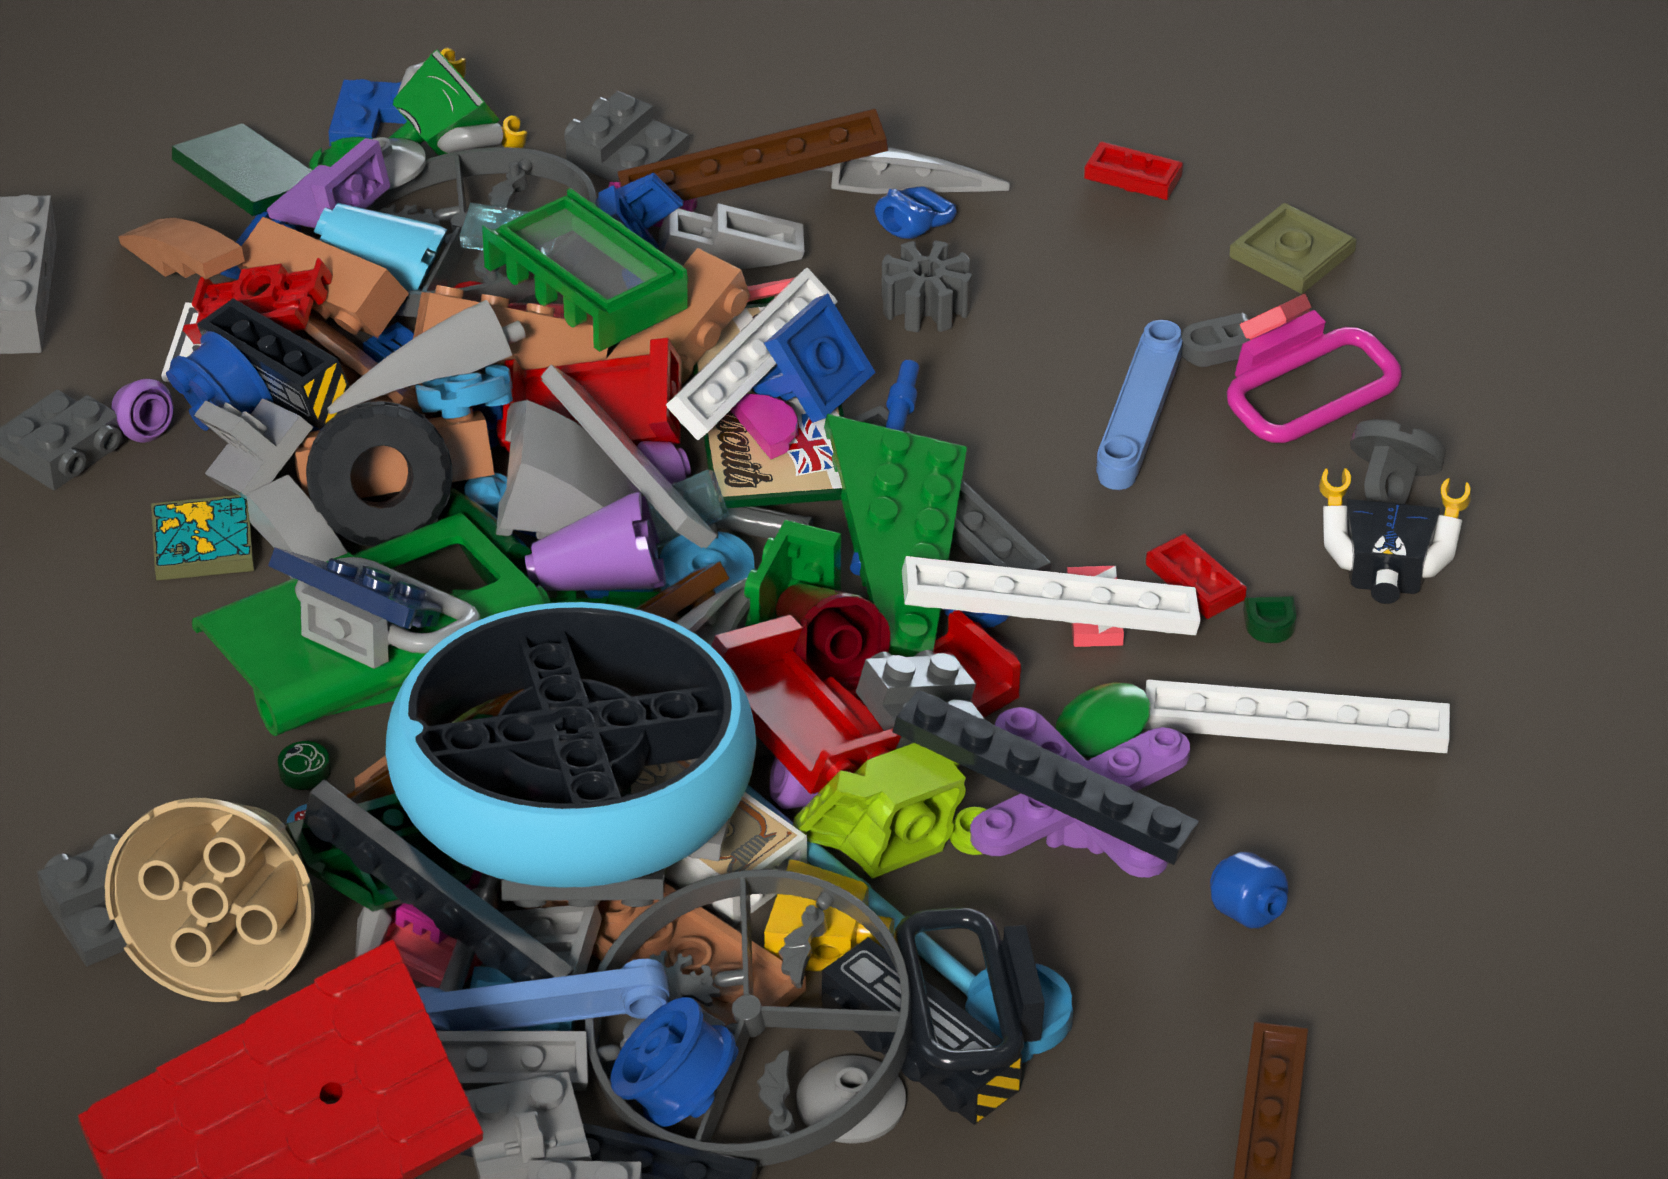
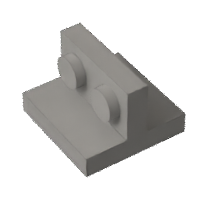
M263 398L251 414L245 411L241 413L228 403H225L220 408L205 400L194 415L228 443L205 474L218 485L247 499V493L272 482L313 428L301 416Z

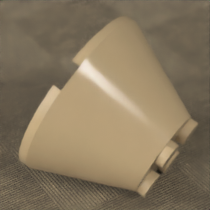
M188 798L165 803L147 812L134 822L120 838L110 857L105 878V900L109 919H115L117 927L127 943L124 950L135 964L162 986L186 997L210 1002L239 1001L242 996L254 994L264 989L268 991L281 982L297 965L309 944L313 931L315 908L309 876L293 839L285 829L286 825L276 816L263 809L209 798Z

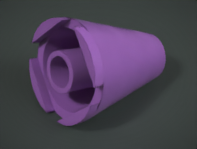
M640 491L631 493L532 543V554L525 555V564L530 581L533 584L540 583V586L545 591L656 589L666 585L663 558L654 560L658 558L656 544L660 543L649 504L645 496L641 497Z

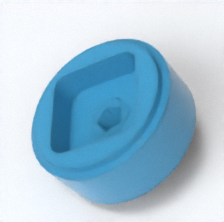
M494 473V475L469 479L465 484V495L496 516L499 502L506 491L507 477Z

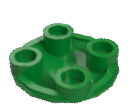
M1113 682L1098 685L1079 694L1065 706L1056 721V730L1083 757L1093 758L1137 737L1150 718L1151 703L1144 690L1133 684Z

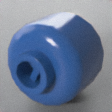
M1238 852L1222 860L1212 872L1210 888L1214 907L1247 928L1259 929L1270 924L1285 910L1288 897V880L1285 873L1252 852Z

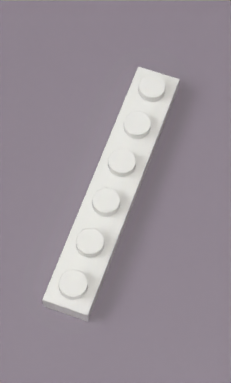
M808 267L805 268L696 374L666 406L677 417L679 422L699 440L776 364L764 342L815 298L828 293L834 304L838 301Z
M909 556L905 557L902 568L905 605L1196 635L1200 624L1195 587Z
M1146 680L1145 694L1151 703L1150 718L1143 729L1152 730L1167 727L1185 733L1435 753L1448 752L1449 703Z

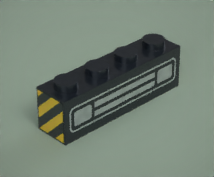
M234 298L197 323L201 335L211 331L231 342L257 370L265 382L273 402L284 409L301 416L319 430L331 418L341 412L329 414L327 410L350 387L338 359Z
M869 937L822 970V1007L824 1009L900 1012L901 987L895 965L886 950ZM924 980L936 1038L942 1047L950 1050L990 1048L1001 1044L1003 1039ZM854 1031L861 1036L871 1050L881 1052L885 1056L896 1033ZM912 1031L909 1049L901 1071L908 1079L921 1083L935 1094L948 1110L958 1112L973 1125H976L1020 1091L1022 1054L1020 1053L1018 1058L1007 1066L993 1070L969 1072L943 1071L931 1066L921 1057Z

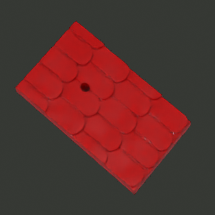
M394 939L314 979L313 984L251 1015L244 1023L156 1068V1072L93 1103L87 1111L78 1115L79 1125L102 1179H414L483 1140V1131L471 1109L467 1096L448 1059L434 1025L425 1010V1006Z

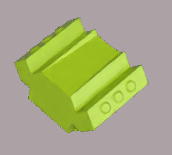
M912 743L868 759L855 773L840 770L794 817L793 826L807 835V842L841 850L856 861L873 879L943 851L945 843L954 831L952 820L956 808L965 796L966 788L964 782L966 777L957 768L960 764L916 743Z

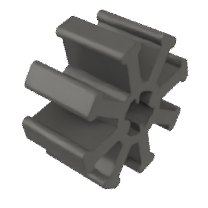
M937 240L933 241V249L929 256L923 257L916 249L914 241L901 244V259L885 255L882 261L881 291L883 314L888 320H892L895 316L905 314V330L912 332L920 331V323L924 316H931L937 324V331L939 332L952 328V313L959 314L963 318L968 317L971 311L972 282L969 257L962 252L959 256L948 259V243Z

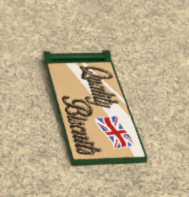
M777 295L748 301L745 309L738 316H734L721 332L716 345L712 349L707 350L693 366L694 376ZM751 388L746 394L756 393L753 390V388ZM796 396L783 401L793 408L796 414L798 434L789 443V450L785 454L770 460L730 410L703 436L714 508L726 509L841 500L842 485L839 473L834 471L831 459L833 449L831 441L826 438L824 430L826 418L812 423ZM842 404L831 415L844 417Z

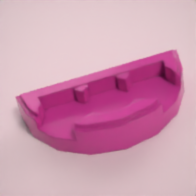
M745 394L731 409V412L770 460L785 454L789 450V443L798 434L796 414L793 408L782 400L767 395Z

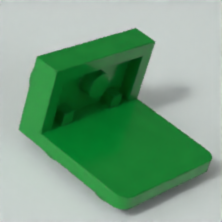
M784 520L776 537L768 538L758 570L752 569L748 574L744 596L750 599V610L746 618L745 627L776 619L777 601L780 595L792 585L804 583L841 591V533Z

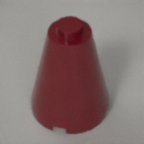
M799 583L788 587L777 601V618L791 615L803 627L793 651L822 682L833 677L846 690H853L858 686L865 660L872 658L877 653L889 651L890 629L888 622L879 609L865 597Z

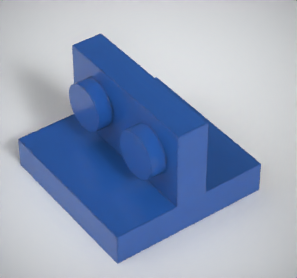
M827 293L811 301L764 342L777 365L752 388L758 395H767L773 398L780 396L783 401L796 396L811 422L814 423L825 419L827 414H831L876 372Z

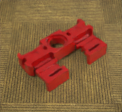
M317 258L314 269L288 273L280 263L241 269L239 279L232 282L213 284L209 278L205 280L201 277L192 300V306L198 312V318L196 323L184 325L183 331L193 344H200L202 335L197 323L233 298L259 314L262 313L261 315L289 331L306 329L313 302L315 300L318 305L325 302L328 292L324 285L331 283L333 275L324 262ZM271 283L270 286L264 292L257 296H254L255 292L259 288H261L265 284Z

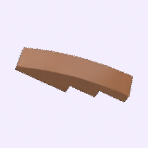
M178 218L156 219L118 236L122 246L165 277L175 272L184 278L197 273L206 280L245 262L241 245L218 231L194 221Z

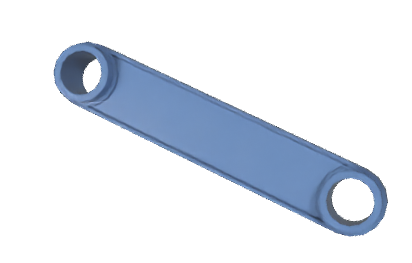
M1168 320L1152 321L1146 325L1141 335L1097 452L1096 472L1098 479L1103 486L1109 489H1127L1134 484L1139 474L1181 359V330L1174 322Z
M649 958L632 960L626 963L622 969L445 992L435 987L417 988L425 1010L436 1031H497L627 1014L638 1019H646L655 1010L668 1003L670 995L668 976L664 971L662 963Z

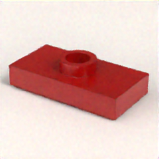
M1100 141L1085 165L1084 179L1123 188L1129 192H1138L1168 200L1182 176L1183 163Z
M1185 533L1147 552L1146 566L1168 585L1195 587L1199 612L1207 619L1244 601V598H1246L1247 587Z

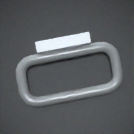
M347 557L337 560L358 567L359 572H361L363 565L387 572L391 575L389 582L395 586L398 581L426 590L424 599L443 607L441 613L457 619V621L435 632L415 633L298 580L295 586L296 596L301 602L302 636L373 669L388 662V645L390 644L412 653L426 654L452 633L475 621L481 620L477 609L468 602L365 558Z

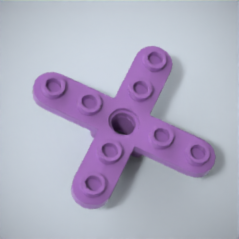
M1023 707L1012 708L1000 714L995 722L997 727L1025 740L1032 741L1046 750L1072 762L1079 763L1085 768L1119 784L1126 785L1134 791H1138L1180 770L1187 764L1190 758V742L1187 737L1178 730L1167 727L1149 730L1087 761L1042 715L1034 710ZM1022 793L981 812L973 819L970 825V841L979 852L989 856L1011 854L1046 836V844L1051 848H1057L1064 844L1072 848H1088L1094 854L1105 852L1122 870L1136 877L1159 875L1169 864Z

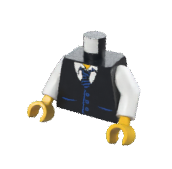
M1344 468L1342 472L1343 485L1341 487H1333L1327 480L1328 469L1324 470L1319 483L1320 492L1328 499V506H1323L1324 546L1339 567L1348 570L1350 585L1357 589L1371 590L1372 598L1378 603L1391 604L1399 599L1400 593L1416 594L1420 592L1425 578L1434 577L1453 560L1463 521L1458 519L1459 512L1466 509L1471 501L1468 482L1465 485L1464 495L1458 499L1450 498L1447 495L1450 489V478L1443 482L1441 486V499L1445 507L1443 516L1439 515L1440 508L1386 502L1347 499V506H1342V497L1346 494L1351 483L1350 472Z

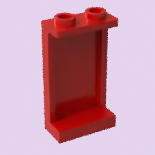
M668 337L651 339L650 354L555 366L580 383L636 446L642 441L680 443L681 423L668 409L666 404L681 390L682 359ZM515 359L505 360V366L509 368L513 388L511 391L513 401L503 405V418L497 421V437L501 447H506L510 453L511 442L505 441L507 411L511 403L528 400L557 412L581 426L542 382L541 376L548 367L523 370Z
M960 610L951 612L948 616V632L946 635L935 640L933 651L936 654L944 653L954 655L976 683L971 702L981 715L986 717L1019 698L1021 665L1017 656L1010 649L1004 648L988 635L978 622L972 621ZM833 677L823 681L871 734L884 731L856 693L857 688L848 691Z
M791 615L715 635L711 647L728 663L736 674L749 700L756 736L810 795L820 792L840 770L855 773L868 759L896 749L901 736L893 733V728L871 734L793 651L803 627Z

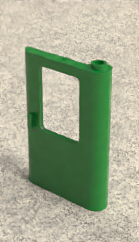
M462 513L452 515L354 555L349 552L334 558H365L391 569L449 545L462 544L498 579L494 583L457 597L474 606L481 619L516 608L551 603L544 588L541 586L535 587ZM295 578L192 619L193 630L196 633L203 631L251 685L261 719L273 736H278L402 685L411 670L425 654L412 653L390 644L388 645V662L373 669L302 636L301 602L295 593V586L298 582ZM441 613L436 626L419 628L412 625L411 629L407 630L415 633H431L457 621V619Z

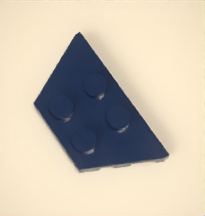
M276 547L273 550L268 565L286 575L407 629H411L412 625L419 628L436 626L443 608L424 599L426 590L398 581L395 586L389 582L391 578L389 573L363 565L361 572H359L358 567L337 559L330 558L329 562H325Z

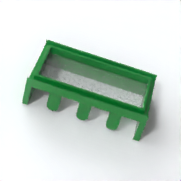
M571 188L567 189V196L565 195L501 225L495 230L482 225L484 267L492 271L506 264L507 277L513 285H518L528 280L529 271L533 273L535 296L538 303L546 306L558 299V292L562 294L564 318L572 328L586 322L587 313L593 317L594 348L599 352L688 308L687 286L689 278L687 270L680 263L669 258L650 242L639 237L621 222L612 218L593 202L588 201Z

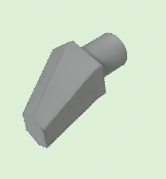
M394 906L375 912L366 907L363 908L357 920L355 958L382 945L392 920L391 915L394 911Z

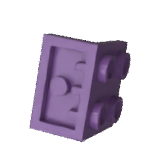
M364 138L331 167L325 165L317 166L267 208L269 218L288 222L292 225L315 228L325 207L333 210L337 203L364 209L371 206L379 196L391 187L379 141Z

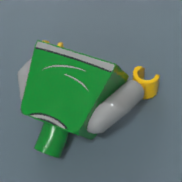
M445 48L441 53L436 49L426 61L409 66L406 69L398 94L393 99L392 104L407 122L389 138L408 139L418 144L425 141L439 156L502 144L504 147L523 148L528 132L524 130L518 132L521 121L516 116L510 115L506 117L502 127L497 123L500 119L464 79L466 59L461 58L455 61V52L450 48Z

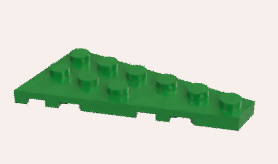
M827 414L824 430L826 438L830 439L833 449L831 459L834 471L839 473L842 485L841 500L854 552H858L861 563L859 573L862 585L867 587L869 600L879 609L888 622L890 629L888 653L891 655L914 657L924 650L933 651L940 608L905 605L902 568L906 556L949 560L967 447Z

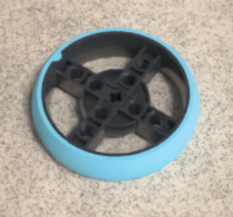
M561 602L521 607L491 615L457 630L430 649L411 670L398 692L388 721L385 754L391 783L405 812L419 831L448 856L476 871L516 883L560 888L590 887L628 881L654 873L686 858L710 840L732 816L747 788L754 763L756 734L749 700L736 674L728 663L699 636L679 624L641 610L602 603ZM616 687L638 691L647 695L631 697ZM524 689L508 700L496 717L452 723L464 713L488 700ZM697 759L681 773L657 786L625 797L620 796L621 792L629 788L639 778L644 766ZM511 786L520 794L539 802L520 800L488 790Z

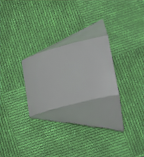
M524 400L511 403L507 411L505 441L511 442L507 487L499 502L496 535L510 536L513 530L537 532V539H542L631 493L639 492L638 488L583 427L559 413L531 401Z

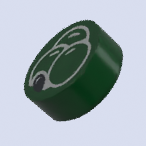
M299 741L286 746L278 756L279 777L286 786L293 789L307 790L315 788L321 781H326L330 774L327 750L322 745L311 741Z

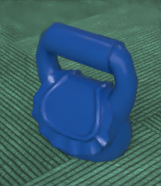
M924 186L907 188L902 191L889 189L887 195L880 198L875 205V214L882 227L890 234L902 239L917 238L930 228L951 223L957 215L955 204Z

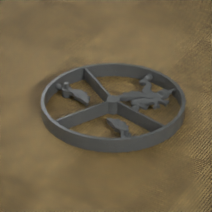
M478 148L428 158L424 169L417 177L399 187L386 190L371 206L365 208L373 211L382 209V213L439 226L444 221L450 220L453 233L445 236L442 244L447 243L423 290H406L409 295L395 315L417 317L421 293H435L436 285H447L465 249L472 248L483 241L482 225L495 230L501 225L529 213L508 214L516 193L522 192L528 187L526 175L543 177L562 183L598 207L595 188L590 178L578 166L564 158L524 148ZM483 174H506L507 180L492 187L493 191L488 194L491 209L499 210V213L502 215L474 217L473 214L467 213L464 177ZM452 179L457 180L459 205L439 209L435 212V215L432 209H424V214L416 213L418 210L415 204L412 206L405 205L404 209L399 213H395V205L385 208L391 202L419 189ZM574 234L563 246L547 257L568 272H571L586 258L593 247ZM484 251L479 252V257L473 261L475 275L483 279V283L457 288L464 290L463 299L481 302L482 294L510 299L509 304L535 294L534 274L529 271L528 280L518 285H513L507 276L503 277L502 274L497 272L501 269L500 267L492 271L484 267Z
M745 870L730 872L687 885L667 895L663 900L656 902L639 915L620 934L605 955L597 972L622 969L646 940L673 920L715 901L741 896L743 969L719 972L713 980L711 977L713 973L710 967L706 965L701 966L704 973L700 976L696 975L695 971H692L690 975L682 973L684 967L693 964L691 955L683 957L682 954H678L676 963L670 968L665 966L668 957L666 950H663L660 956H656L654 953L650 955V959L662 963L664 971L668 976L670 994L668 1002L688 997L710 1007L713 1006V999L711 997L721 996L720 989L716 988L714 983L722 988L743 985L744 995L737 998L732 1005V1013L736 1023L726 1026L724 1022L710 1015L702 1008L703 1019L711 1026L722 1025L732 1032L739 1052L723 1080L714 1091L713 1103L704 1113L695 1140L668 1132L639 1115L622 1098L614 1093L603 1071L602 1063L616 1060L628 1038L645 1019L633 1018L626 1023L622 1031L624 1038L620 1042V1047L614 1044L600 1047L599 1035L602 1017L585 1019L589 1057L601 1090L618 1117L636 1135L757 1162V1167L772 1165L801 1157L832 1143L861 1122L879 1104L893 1085L907 1055L913 1031L911 1025V988L899 947L887 926L860 899L830 882L791 871ZM782 894L816 901L817 908L814 905L806 907L801 916L803 926L784 938L785 945L779 950V955L783 960L781 966L782 973L790 976L792 984L797 989L802 988L805 968L813 953L810 946L813 937H820L827 930V921L822 910L829 909L831 906L862 924L885 948L895 965L901 987L900 1012L762 1006L760 1000L753 995L750 895ZM766 1027L896 1032L883 1062L869 1082L840 1109L825 1119L795 1132L793 1117L785 1106L784 1101L790 1093L788 1073L791 1059L790 1052L784 1050L778 1054L774 1062L765 1064V1073L757 1081L761 1089L758 1094L759 1099L772 1112L768 1120L775 1139L745 1144L711 1143L750 1037L760 1035Z

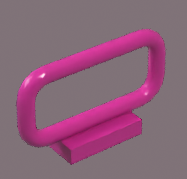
M1313 310L1242 344L1235 371L1236 378L1230 383L1227 390V402L1233 413L1257 437L1271 443H1286L1294 441L1390 394L1398 387L1402 378L1400 364L1394 355L1375 336L1366 330L1357 327H1343L1324 335L1323 330L1326 321ZM1345 345H1353L1362 349L1383 371L1381 378L1283 425L1268 422L1245 397L1248 391Z

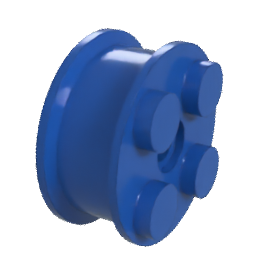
M208 331L203 334L200 339L201 346L189 356H176L170 362L171 369L166 372V376L172 386L183 394L192 406L189 409L190 416L204 431L210 428L194 415L205 400L220 408L225 403H228L241 413L245 411L249 414L252 413L262 398L274 403L265 382L254 366L231 342L215 332Z
M682 997L672 1000L650 1014L628 1038L619 1052L612 1069V1090L622 1099L637 1100L643 1106V1114L646 1120L658 1127L674 1125L689 1115L692 1118H697L709 1109L715 1097L714 1091L737 1058L739 1049L735 1045L734 1035L722 1025L711 1026L703 1019L702 1007L694 999Z

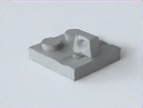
M569 1072L464 1091L483 1131V1140L471 1147L478 1179H527L528 1160L591 1161V1153Z

